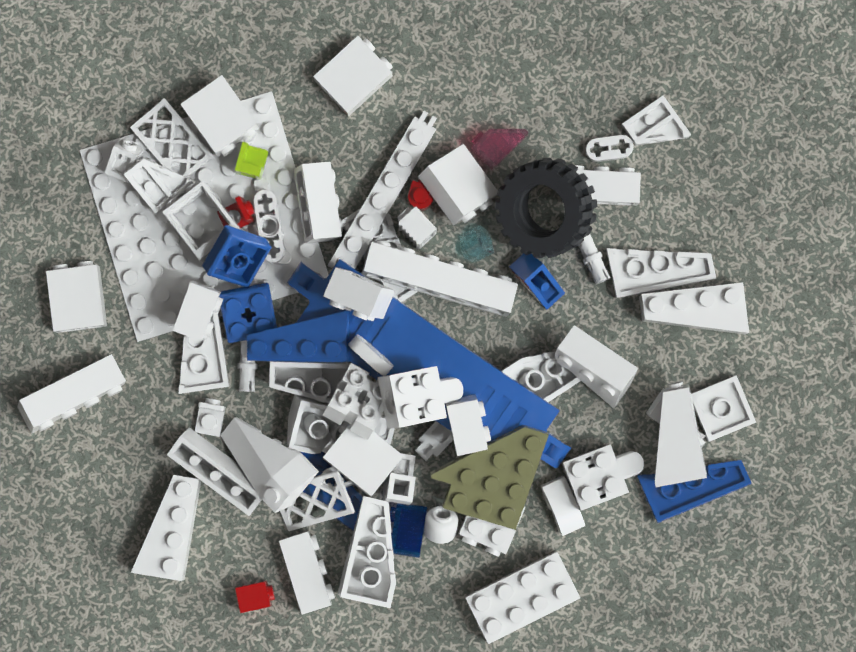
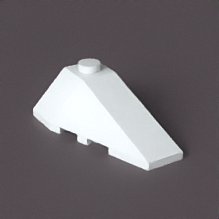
M556 351L521 358L502 370V372L547 402L581 381L571 371L562 367L557 362V359L554 358Z
M238 417L233 418L220 435L258 496L274 513L290 507L319 472L302 453L283 446L282 442L277 439L265 436L261 430Z

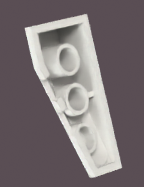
M294 394L288 415L287 448L310 454L321 453L331 439L336 442L341 436L339 429L346 421L343 420L341 425L323 416L329 403ZM382 416L373 432L388 444H391L395 428L387 429L386 418Z
M363 496L343 568L338 595L346 599L391 608L396 586V576L393 561L389 502Z

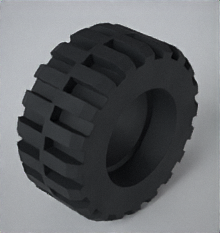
M542 158L517 167L513 170V173L507 175L503 180L505 185L499 187L497 195L501 198L495 201V209L499 210L496 220L497 224L502 223L504 229L500 231L504 237L509 236L511 239L509 244L512 247L520 246L521 253L525 255L533 253L534 258H543L545 256L552 258L580 245L584 241V237L590 234L593 229L590 225L596 222L597 214L593 213V209L598 207L597 199L592 200L591 196L595 190L593 185L588 187L585 182L588 180V177L584 173L578 174L576 172L578 167L574 164L565 165L566 161L559 158L552 160V158ZM542 184L552 188L563 201L565 216L561 227L557 230L549 231L543 229L535 223L529 213V194L537 185Z

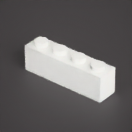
M188 428L178 438L167 456L248 516L252 514L262 501L239 464L191 428Z

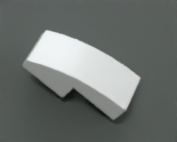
M564 476L541 485L547 506L552 511L558 531L562 536L585 526L577 502Z

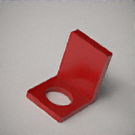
M238 196L235 198V203L225 207L228 212L236 210L240 213L241 219L238 223L240 228L255 222L252 216L255 214V211L249 200L245 201L244 198ZM217 211L223 226L229 225L220 212Z

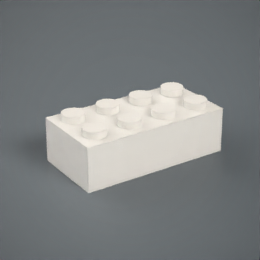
M554 551L466 595L465 598L487 643L490 644L580 599V596L558 552Z

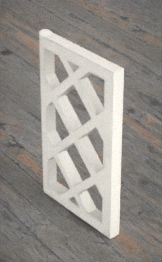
M165 98L130 127L163 167L172 170V162L187 164L186 172L183 174L187 178L214 157ZM165 106L172 114V121L157 120L158 111ZM144 123L153 124L151 138L144 137L138 130ZM157 124L171 125L170 139L156 138ZM175 125L182 126L189 134V141L174 140ZM155 142L170 144L168 158L161 157L155 150ZM174 144L188 145L187 159L173 158ZM192 145L199 146L206 154L201 160H191Z
M339 470L315 476L309 483L316 486L313 496L304 492L299 495L310 502L306 512L295 507V502L290 507L280 511L288 531L355 512ZM334 477L337 484L336 489L333 490L324 485V480ZM320 489L332 495L329 506L317 500ZM337 498L344 502L346 509L340 511L333 509ZM314 505L326 511L325 515L316 518L310 515ZM291 511L304 517L303 520L293 524L290 518Z

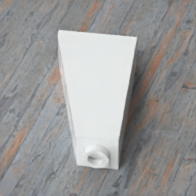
M683 381L667 384L668 388L663 389L655 474L656 487L707 478L689 384L683 385Z

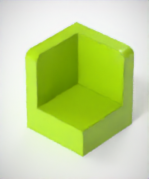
M242 142L235 167L236 174L261 180L268 151L249 146L247 142Z

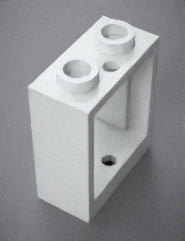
M196 181L185 189L187 193L180 199L178 197L171 199L165 205L167 209L163 211V214L197 258L204 262L221 231L199 247L175 216L177 213L205 193L227 221L228 226L242 229L204 181L200 183Z

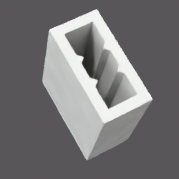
M359 36L352 40L313 76L315 82L348 117L393 76L391 71L393 67L383 56L379 58L373 52L375 47L366 38L362 40Z
M222 75L181 103V106L217 157L229 155L236 149L235 145L241 140L247 142L257 134L256 130L259 129L253 117Z
M464 144L430 164L418 176L453 225L461 220L466 223L477 215L475 211L478 209L483 212L494 204L492 199L498 192Z
M93 261L79 262L78 267L68 268L67 264L52 266L53 270L46 271L53 332L61 333L107 327L100 266L97 264L93 265Z
M345 422L339 429L341 436L335 442L331 439L322 450L325 453L323 460L336 470H339L343 476L369 497H372L401 461L403 455L375 432L366 440L350 431L352 425Z

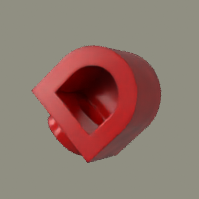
M420 179L418 182L413 180L408 193L409 204L412 208L417 207L420 211H424L432 205L434 198Z

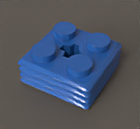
M226 225L202 267L206 270L208 276L243 287H249L272 247L264 237Z
M268 283L221 291L219 297L223 299L221 310L228 343L245 341L249 334L277 328ZM245 308H250L251 312H256L252 314L251 318L242 315L245 313Z

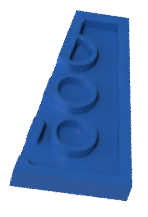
M349 311L247 335V361L349 362Z
M323 451L316 454L301 452L319 471L315 476L321 475L324 470L332 467L323 460L325 455ZM334 477L325 480L326 484L331 483L332 486H335ZM308 484L303 492L313 496L316 486ZM351 485L346 487L355 512L336 519L354 531L363 497ZM320 489L317 500L329 506L332 495ZM337 498L333 509L340 511L346 509L343 501Z
M742 460L705 466L707 478L660 487L655 486V474L638 475L637 478L658 524L751 485V480Z

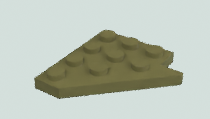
M522 425L487 443L488 450L465 454L432 471L430 478L449 484L442 507L516 530L549 436L548 432Z

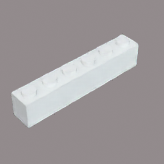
M377 240L376 243L371 242L368 247L361 272L365 277L504 317L511 313L518 284L513 283L509 277L498 275L497 278L492 277L485 270L474 268L472 271L463 268L464 265L458 262L450 261L449 264L440 262V258L429 254H425L424 257L416 255L414 250L401 247L400 250L390 247V243Z

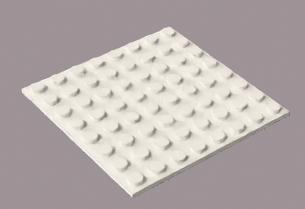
M271 91L241 101L259 127L256 130L257 134L248 140L247 143L249 146L268 151L261 180L239 175L235 172L239 152L244 140L235 145L236 149L229 155L217 157L190 117L183 118V120L214 156L188 177L193 183L204 181L224 207L235 203V198L241 196L245 201L249 200L254 208V197L261 190H269L276 196L285 255L280 262L274 264L264 260L250 284L251 286L268 283L271 298L276 300L298 293L287 281L301 261L311 270L319 273L323 278L328 277V271L319 242L305 244L294 176L295 164ZM163 124L156 127V138L170 139L171 125ZM175 125L174 140L189 141V134L182 126ZM152 128L140 131L144 137L151 138ZM134 133L82 149L80 153L137 342L173 331L191 281L205 286H214L219 291L243 286L208 276L206 270L202 267L204 262L197 258L163 214V211L167 209L166 206L155 214L130 182L127 183L105 174L113 146L119 140L125 139L134 141L138 144V147L143 148V152L138 157L137 162L144 157L161 165ZM155 142V150L161 157L168 158L170 144ZM174 144L173 158L187 159L188 145ZM192 145L191 160H201L206 154L199 146ZM172 162V170L183 175L186 172L187 164ZM184 191L182 194L178 196V198L180 199L187 192ZM205 193L175 215L199 247L224 228L217 214V208ZM267 195L262 196L263 199L258 204L263 205L265 214L260 213V218L264 215H275V211L270 213L268 204L272 203L273 200L268 199ZM236 210L230 211L229 214L238 224L241 219L240 213ZM253 214L255 222L241 229L259 236L256 214ZM266 220L262 224V230L267 234L275 232L277 228L276 222L273 220ZM279 236L272 239L266 238L272 247L268 254L272 258H276V253H279L280 249H276L274 240H279ZM221 308L218 313L219 317L223 316Z

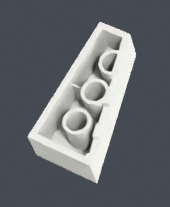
M743 282L647 293L639 296L643 322L743 335L749 333Z
M173 475L131 573L178 581L185 580L201 486L200 479Z

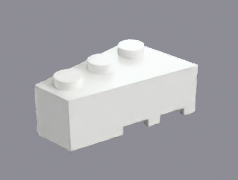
M575 325L561 342L554 356L562 367L571 371L612 408L616 407L626 393L638 370L636 366Z

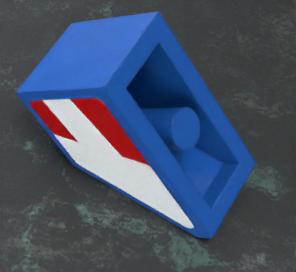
M532 253L529 255L522 254L509 266L519 281L546 310L565 294L545 265L539 259L534 258Z

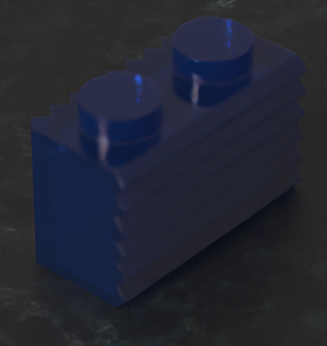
M397 503L396 507H391L390 522H394L393 531L391 532L393 554L420 558L427 513L426 506Z

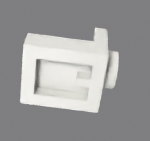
M127 139L119 140L113 146L105 174L128 183L129 181L123 172L137 162L138 157L143 152V148L138 147V144L134 141Z
M206 398L205 403L199 402L195 427L196 433L220 437L226 408L220 406V400Z

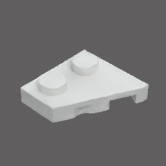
M144 157L123 172L124 176L155 214L165 207L171 199L182 194L193 183L191 179Z

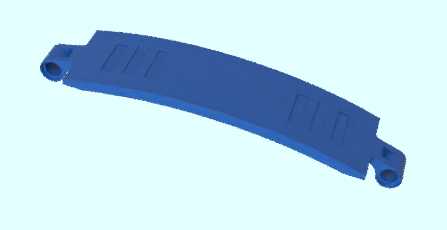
M341 259L335 265L337 268L350 270L365 277ZM302 261L293 272L287 283L309 300V305L297 323L348 311L330 305L331 300L324 297L335 267L327 278H323L319 273L311 270ZM392 297L383 319L375 318L374 321L364 320L354 316L353 309L349 311V343L357 334L368 341L393 364L394 367L387 375L437 366L439 379L449 377L459 379L463 386L462 397L476 395L478 402L483 401L486 416L481 417L483 426H488L491 441L522 425L547 432L548 427L560 411L456 341L395 297ZM349 347L350 362L369 372V375L378 380V377L383 376ZM444 404L447 418L435 421L451 431L447 407ZM548 433L549 436L541 460L554 468H558L572 447L565 445L553 434Z

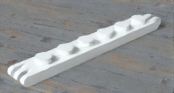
M423 111L420 118L414 117L328 264L330 268H333L339 259L354 269L357 267L435 133L436 128L432 127L437 119L435 116H432L428 124L424 122L428 112Z

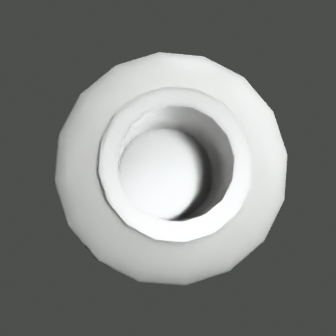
M442 506L431 508L425 516V536L430 541L438 544L452 541L457 532V514L454 511L444 509Z

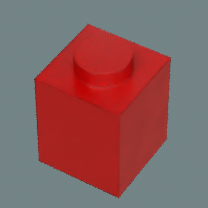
M267 580L235 588L240 613L271 607V601L275 600L273 586H268Z

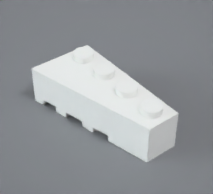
M111 354L19 400L18 409L31 434L38 430L41 432L53 426V422L62 418L65 420L75 415L77 409L83 406L89 408L100 402L98 398L105 394L111 397L123 390L121 386L125 384L126 380Z
M270 361L269 387L329 403L352 362ZM368 375L367 379L372 381L373 377Z

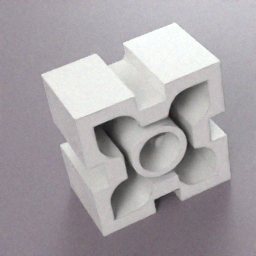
M351 363L327 405L323 416L341 425L343 420L352 425L350 431L368 440L384 411L379 382L377 380L374 383L367 379L369 372Z

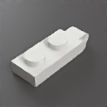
M436 421L418 439L422 444L415 451L425 461L432 454L437 457L453 441L452 432Z

